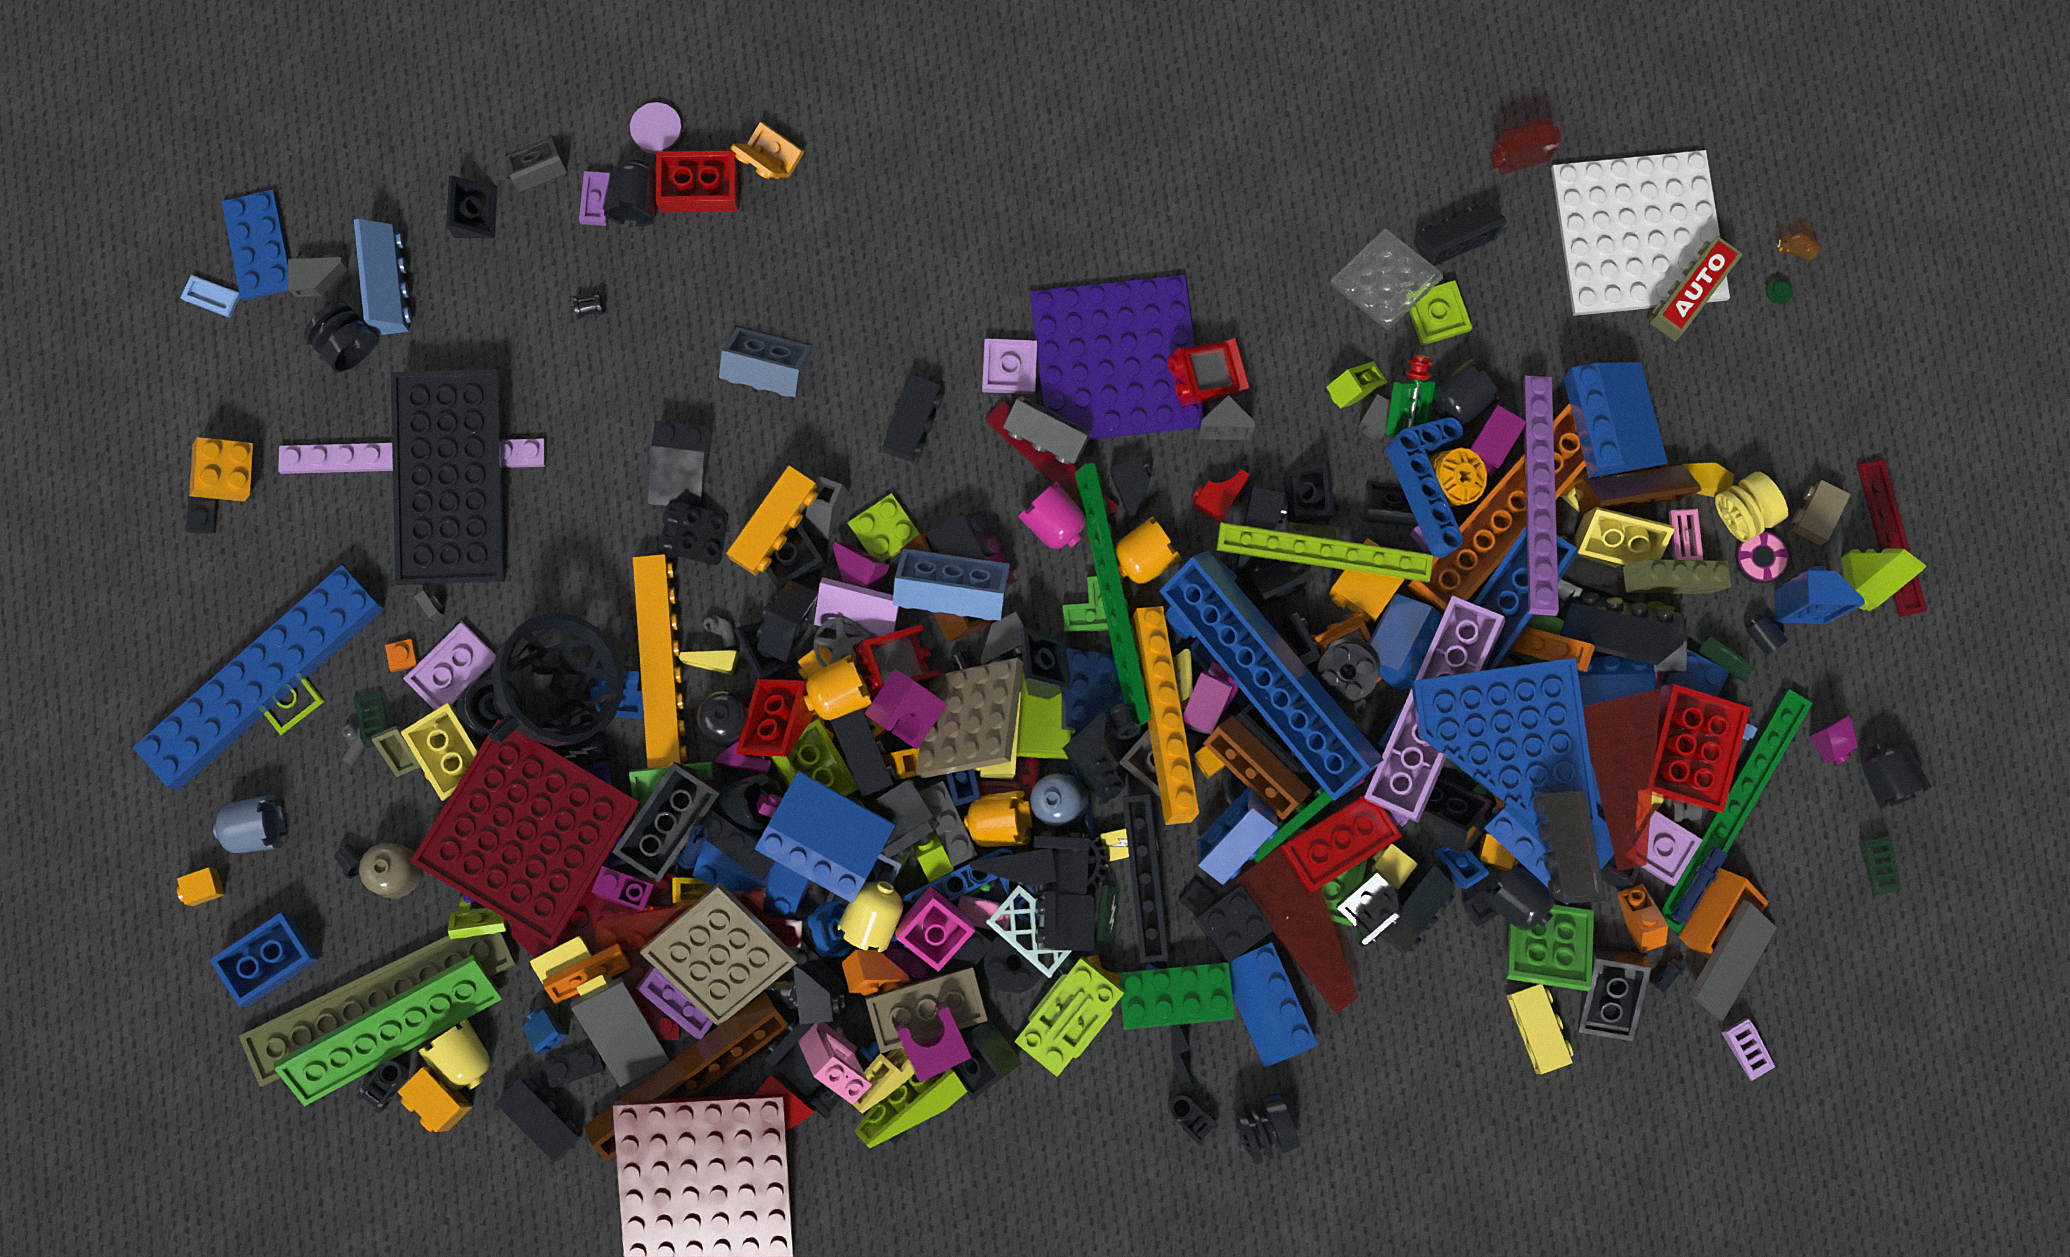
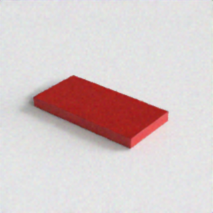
M1365 795L1280 847L1309 894L1402 837L1383 807L1367 801L1364 798Z

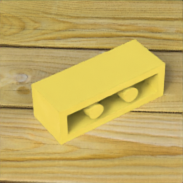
M1536 984L1506 995L1536 1074H1544L1573 1063L1571 1060V1056H1573L1571 1045L1568 1040L1564 1041L1560 1031L1563 1029L1561 1019L1558 1014L1553 1013L1550 1005L1553 1003V999L1547 987L1544 988L1543 984Z

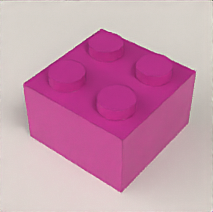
M931 886L903 916L895 929L896 939L938 972L975 932L972 919Z

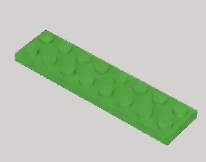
M471 955L275 1061L274 1069L305 1107L377 1068L383 1062L401 1055L502 1000V995L476 957Z

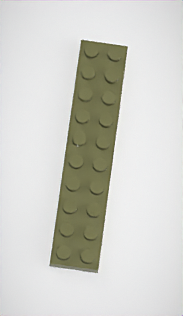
M503 932L450 939L448 935L240 1035L239 1039L259 1086L264 1087L281 1079L274 1069L275 1061L471 955L476 957L489 977L517 965Z

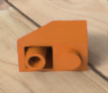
M1641 884L1619 891L1618 899L1628 933L1640 953L1666 945L1668 924L1645 886Z
M855 950L842 962L850 993H862V995L884 993L903 987L910 981L909 976L883 953L878 952V950Z

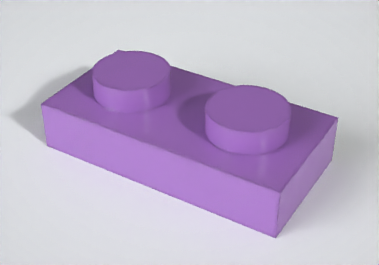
M584 171L579 215L580 224L607 226V218L604 216V210L602 209L610 173Z

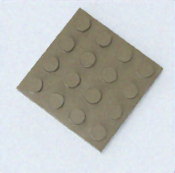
M1014 658L944 673L929 681L928 691L948 705L919 746L916 775L921 778L1011 762L1023 662L1020 659Z
M720 882L644 945L640 951V954L717 1026H720L794 966L798 960V957Z

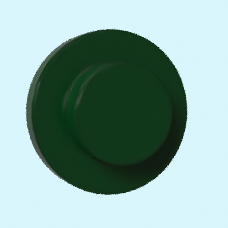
M1774 279L1768 284L1766 294L1771 302L1779 305L1785 304L1793 296V287L1785 279Z

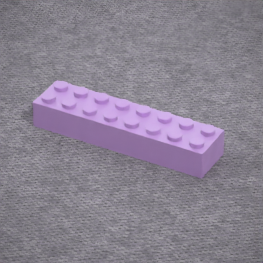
M1452 596L1416 680L1484 671L1505 624L1504 616ZM1411 689L1382 758L1384 761L1378 765L1364 798L1373 804L1419 822L1446 757L1419 737Z

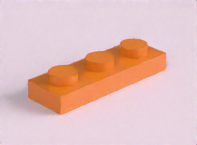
M1528 627L1512 651L1544 661L1576 658L1577 669L1587 672L1595 646L1590 643Z
M616 944L543 979L542 982L551 999L557 1004L578 994L579 992L576 987L600 975L613 977L631 968V965L620 945Z

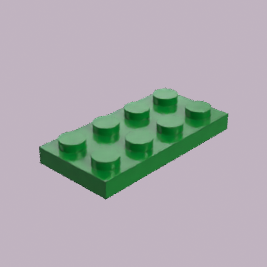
M1229 962L1118 973L1119 985L1125 990L1121 997L1124 1030L1235 1019Z

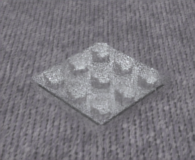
M1384 229L1330 281L1331 286L1388 331L1443 279V273L1387 229Z

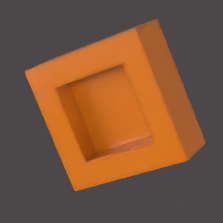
M409 639L385 645L391 672L412 668L418 664L414 640Z

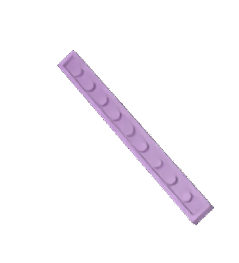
M545 439L501 440L502 468L546 466ZM392 443L279 446L278 472L281 474L393 471Z

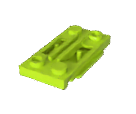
M1023 672L1020 686L1021 696L1016 756L1068 759L1062 748L1072 740V735L1076 731L1061 729L1062 693L1049 700L1028 695Z
M1082 956L1068 974H1062L1029 1016L1030 1023L1015 1040V1043L1058 1077L1073 1057L1078 1058L1112 1016L1113 1011L1111 1009L1125 993V990Z

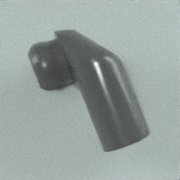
M714 615L704 620L703 626L707 631L722 636L725 649L738 646L730 621Z
M348 724L343 728L342 735L346 737L349 747L341 760L353 766L365 748V740L362 730L358 726Z

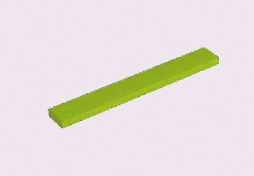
M1223 522L1219 524L1216 547L1218 551L1422 582L1430 581L1433 561L1432 554Z

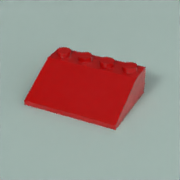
M1676 684L1662 686L1656 706V735H1649L1645 748L1646 755L1643 756L1640 769L1639 791L1659 798L1724 813L1750 707Z

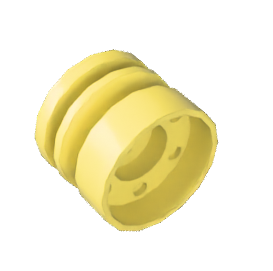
M1762 472L1750 474L1742 479L1738 486L1729 487L1727 491H1722L1715 498L1716 507L1721 519L1729 531L1742 542H1749L1756 535L1762 534L1765 528H1772L1788 516V508L1781 491Z

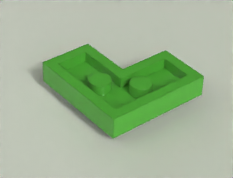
M1097 576L1087 577L1089 603L1063 605L1064 633L1108 630Z

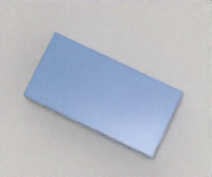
M191 275L180 298L186 302L231 318L240 299V293Z

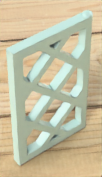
M1018 885L992 917L987 919L986 923L1048 978H1051L1054 971L1071 951L1037 950V943L1035 942L1036 900ZM1018 894L1029 902V909L1014 910L1013 900ZM1030 913L1031 929L1015 930L1014 914ZM1010 914L1011 931H1004L995 921L1000 915ZM1031 934L1033 950L1023 948L1016 941V935ZM1053 953L1054 963L1049 969L1038 961V954Z

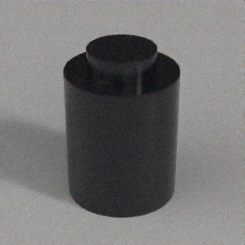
M1758 614L1747 622L1749 628L1746 632L1766 656L1788 641L1787 637L1768 614L1764 617Z

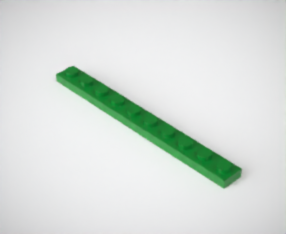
M1095 463L1083 465L1075 472V477L1086 519V528L1124 703L1131 705L1133 709L1131 714L1134 722L1138 723L1140 727L1151 720V708L1145 696V681L1140 673L1139 654L1135 650L1134 630L1129 622L1127 613L1128 603L1123 595V580L1118 572L1117 552L1112 544V530L1105 512L1106 502L1102 497L1100 489V475L1096 470Z
M1790 689L1785 691L1729 789L1724 813L1716 812L1701 837L1702 842L1659 910L1667 922L1668 928L1676 933H1681L1685 925L1675 921L1670 915L1694 879L1696 868L1705 861L1712 846L1721 849L1725 853L1728 852L1813 704Z

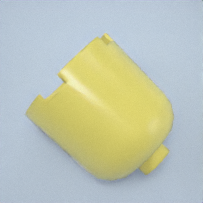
M885 881L866 882L861 887L853 903H848L837 929H842L845 932L843 938L852 945L866 951L869 946L878 947V952H882L888 948L903 911V901L891 884Z
M466 1018L460 1023L463 1028L458 1030L454 1026L430 1043L433 1047L428 1051L426 1047H423L419 1050V1053L438 1079L442 1081L446 1088L451 1090H459L465 1086L471 1090L484 1081L481 1075L488 1070L490 1065L488 1052Z

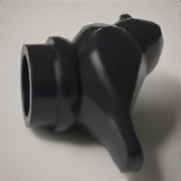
M795 978L782 981L775 980L764 989V992L773 998L775 1002L787 1005L789 1010L792 1009L795 1013H798Z

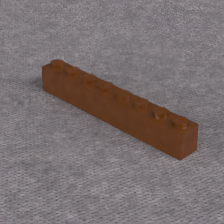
M764 992L617 1102L694 1098L786 1030L789 1025L776 1004ZM612 1105L584 1125L591 1145L607 1162L616 1156Z

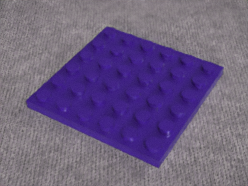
M1185 275L1030 292L1044 408L1092 431L1088 440L1200 428L1201 421L1204 419L1202 403L1181 406L1180 399L1175 393L1174 377L1168 367V356L1178 348L1195 347ZM1192 357L1190 361L1200 391L1196 357Z

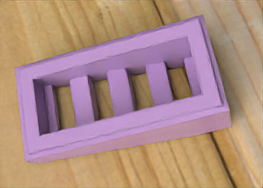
M1744 1018L1721 1032L1750 1081L1775 1067L1749 1018ZM1746 1031L1748 1035L1737 1040L1736 1036ZM1751 1040L1753 1045L1742 1050L1741 1045ZM1757 1049L1759 1054L1747 1060L1746 1055ZM1763 1059L1765 1064L1753 1070L1751 1065Z

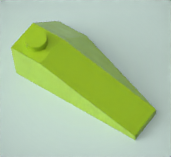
M1852 549L1841 558L1845 581L1864 598L1865 605L1859 608L1862 610L1867 609L1868 611L1881 605L1926 567L1924 563L1905 549H1884L1881 553H1877L1874 549H1867L1865 553H1862L1859 549Z
M951 1068L921 1083L916 1075L913 1074L906 1082L881 1100L880 1103L872 1106L854 1132L870 1149L947 1110L968 1091Z

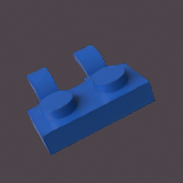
M602 668V670H598V669H597V671H600V672H602V673L605 674L603 668ZM623 672V698L615 717L643 718L642 691H637L639 672ZM595 678L598 687H590L589 700L591 702L606 691L605 681ZM602 700L595 706L598 712L600 711L604 700Z

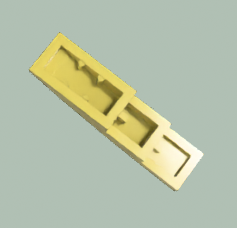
M935 1037L920 1042H928L934 1039ZM903 1047L893 1049L886 1057L880 1053L864 1071L867 1080L872 1085L853 1106L861 1113H864L915 1074Z

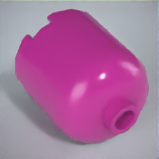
M1058 481L1052 487L1050 486L1032 502V505L1026 511L1024 510L1018 516L1046 546L1052 549H1061L1067 544L1073 547L1082 538L1080 532L1086 523L1083 511Z

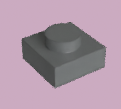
M421 591L414 596L431 620L436 622L444 617L439 610L443 605L434 594L429 596L425 591Z

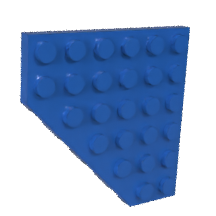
M1576 658L1411 681L1419 737L1543 832L1599 824Z

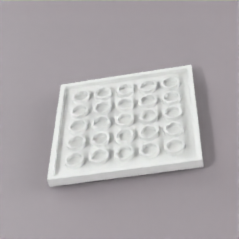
M1706 150L1553 165L1551 168L1573 316L1655 308L1661 300L1666 303L1670 297L1667 291L1676 280L1681 283L1685 278V275L1682 273L1691 260L1695 263L1700 258L1697 252L1706 240L1711 243L1716 236L1720 237ZM1727 276L1707 302L1727 301L1730 298Z

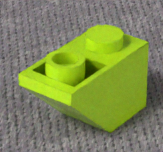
M935 830L933 831L935 836L920 844L919 841L911 844L929 883L954 871Z

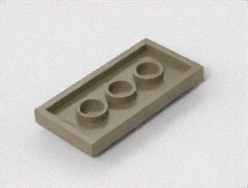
M972 966L865 998L880 1053L902 1047L893 1027L900 1023L906 1025L910 1030L911 1038L917 1042L936 1037L940 1031L941 1023L939 1016L935 1012V1006L943 1002L949 1007L958 1029L988 1021Z

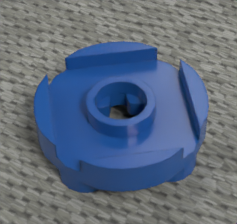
M836 901L820 904L815 909V912L808 917V925L812 930L816 952L821 957L834 958L844 956L852 947V945L848 946L849 942L843 938L845 932L842 929H837L846 908H840L837 905L839 903Z

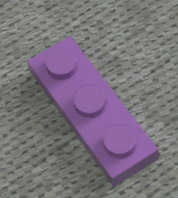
M654 966L649 969L636 987V990L696 1039H702L713 1023Z

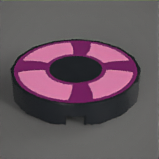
M1763 531L1762 534L1756 535L1749 542L1740 541L1735 549L1737 570L1744 578L1753 583L1765 584L1774 582L1785 573L1789 566L1790 554L1787 545L1779 536L1772 532Z

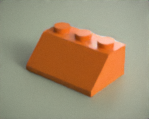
M1721 868L1716 874V881L1710 884L1679 936L1689 948L1708 960L1743 900L1752 903L1761 913L1768 904V901L1746 878Z

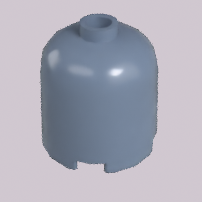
M1066 773L1046 775L1032 789L1030 797L1031 807L1036 817L1045 824L1058 827L1072 826L1079 822L1088 810V790L1084 783L1074 775Z
M265 795L231 802L221 808L217 815L216 823L213 825V833L222 847L231 853L279 849L283 845L280 835L282 832H286V824L282 806L276 807L274 803L276 797Z

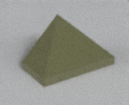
M394 726L371 736V740L396 777L421 767L401 734V731L406 728Z

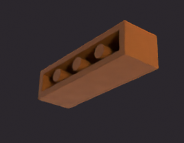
M1233 715L1220 724L1203 743L1282 820L1294 811L1311 793V790Z

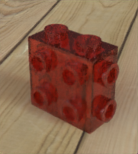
M1536 119L1525 127L1518 128L1513 126L1505 129L1491 154L1493 167L1495 169L1498 168L1500 175L1548 162L1561 141L1560 131L1557 126L1554 127L1552 119L1545 121Z

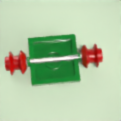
M1415 354L1413 359H1407L1412 364L1410 370L1405 371V373L1412 380L1394 382L1386 434L1396 436L1406 428L1429 423L1436 383L1426 380L1432 377V374L1427 372L1428 367L1434 365L1433 362L1429 361L1430 357Z

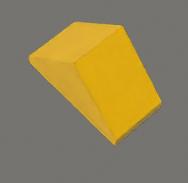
M1717 463L1682 464L1701 486V491L1696 494L1716 497L1717 494L1727 491L1729 487L1733 486L1734 474Z
M673 878V906L691 907L714 886L697 878Z

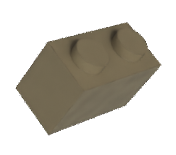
M1823 480L1814 486L1810 485L1803 496V499L1806 500L1803 508H1799L1793 516L1792 522L1795 525L1792 532L1821 546L1830 539L1851 494Z

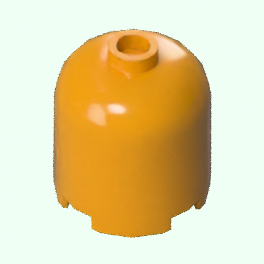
M1153 516L1123 537L1115 547L1118 572L1123 578L1128 575L1133 582L1138 584L1151 581L1182 561L1179 553L1175 552L1170 545V539Z
M848 655L809 676L806 683L808 695L803 696L809 711L815 709L817 714L823 719L835 720L871 705L870 693L862 675H859L856 670V662L852 655Z
M1024 791L985 795L971 803L968 815L964 817V826L976 844L983 847L1028 845L1031 837L1027 836V828H1032L1033 823L1030 803L1022 799L1025 794Z

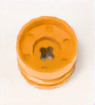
M1457 448L1427 455L1449 506L1474 502L1483 494L1487 482V472L1484 462L1478 454L1470 449Z

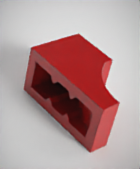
M1240 469L1228 481L1213 483L1209 480L1205 487L1200 485L1193 496V499L1196 500L1193 508L1221 523L1246 484L1250 474Z

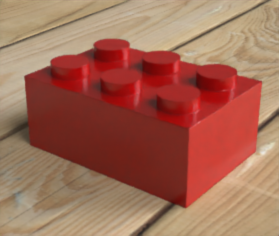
M734 151L656 152V203L660 213L738 211V159L735 157L736 153Z

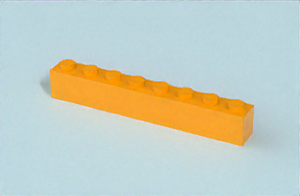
M665 554L633 557L648 768L671 766L673 762L683 765L688 762V751L686 746L682 747V736H686L685 720H680V709H684L683 693H678V683H682L681 667H676V656L680 655L679 640H674V630H678L677 614L672 613V604H676L675 588L670 586V578H674L673 562H669Z
M1163 606L1137 608L1130 621L1134 630L1135 650L1139 654L1140 673L1145 681V696L1151 708V720L1148 721L1164 821L1165 825L1190 823L1199 814L1164 609Z

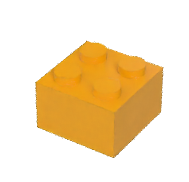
M197 437L192 444L189 496L246 501L250 495L253 443Z
M422 1067L398 1091L403 1097L400 1100L401 1103L409 1111L415 1110L422 1117L419 1120L420 1123L430 1132L433 1130L435 1132L449 1131L473 1107L458 1090L446 1088L430 1067Z

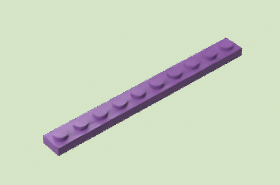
M1525 376L1523 393L1524 421L1527 422L1524 426L1528 613L1557 616L1559 608L1552 377Z

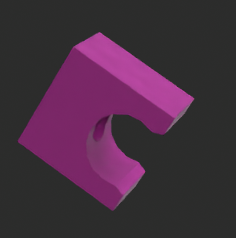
M1499 405L1490 415L1470 448L1484 462L1488 478H1491L1496 469L1500 467L1527 423Z
M1217 660L1212 662L1208 672L1204 670L1201 672L1182 716L1184 722L1210 735L1226 720L1239 690V686Z
M895 669L865 712V715L888 731L893 729L892 733L917 750L948 704Z
M944 1002L935 1006V1012L939 1016L941 1026L939 1033L931 1041L917 1042L912 1039L910 1030L903 1023L893 1026L920 1083L971 1058L949 1007Z

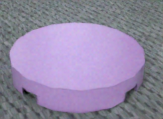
M655 102L648 103L635 112L631 119L630 131L634 142L643 151L656 154V152L671 150V147L679 142L682 134V124L680 117L673 108L667 104Z

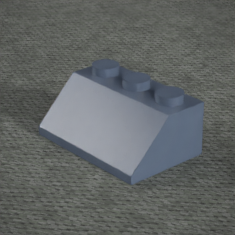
M736 327L722 350L719 378L734 384L749 385L757 390H768L776 392L781 396L795 397L802 385L812 346Z

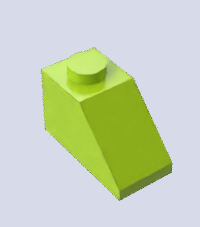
M1373 361L1346 370L1326 388L1330 392L1333 402L1341 409L1353 405L1388 382Z

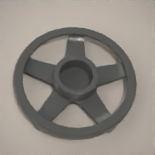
M837 617L828 620L817 630L814 637V652L823 667L828 665L821 658L818 645L831 648L833 656L829 665L848 655H852L856 662V670L859 673L863 670V667L857 662L854 648L859 646L864 640L871 639V636L857 622ZM836 624L837 637L835 639L820 637L825 628ZM844 624L854 627L862 635L848 638Z

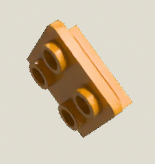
M764 122L759 123L747 144H733L731 150L736 153L735 157L745 164L751 163L757 168L755 171L766 179L770 177L776 179L789 178L805 152Z

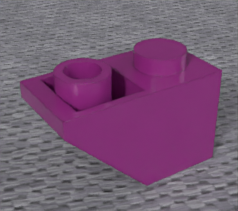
M602 866L592 893L599 898L621 906L644 911L654 885Z

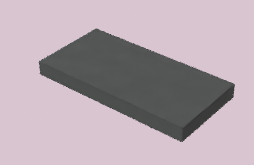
M1743 900L1689 992V995L1708 1012L1724 1021L1777 929L1752 903Z
M621 977L570 1002L571 1009L620 1087L670 1062L667 1052Z

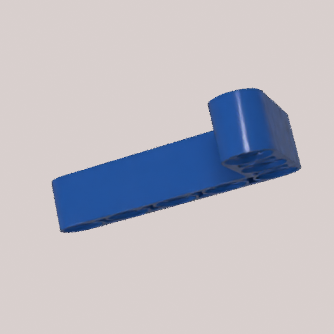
M1444 418L1406 428L1400 431L1386 445L1389 459L1431 554L1438 558H1444L1461 546L1463 541L1461 531L1427 454L1448 448L1462 436V425L1454 418Z
M1002 846L972 861L995 858L1002 852H1007L1010 855L1016 854V852L1009 846ZM968 862L954 869V871L915 888L900 897L902 901H909L914 905L923 895L924 891L931 886L948 901H951L998 877L987 874L984 878H977L973 875ZM954 876L961 878L963 881V887L957 891L950 889L948 886V880ZM1000 878L1009 897L1014 890L1010 888L1009 881ZM1023 887L1035 900L1038 898L1032 891V887ZM1020 894L1013 900L1015 910L1021 909L1022 904L1028 902ZM902 913L899 920H901L905 914ZM1035 913V920H1036V919L1039 918V915H1036V913ZM1017 914L1021 920L1030 922V915Z

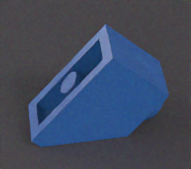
M536 1009L525 1018L527 1023L522 1026L526 1037L536 1053H548L569 1035L548 1009L541 1011Z

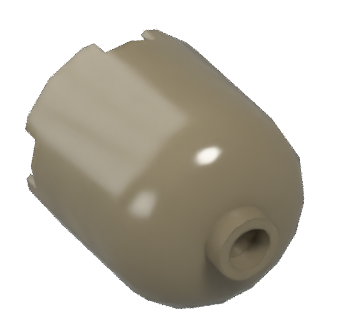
M381 843L371 847L364 853L360 861L359 874L362 883L368 890L385 898L399 899L417 888L422 878V869L410 862L415 854L412 849L399 844Z

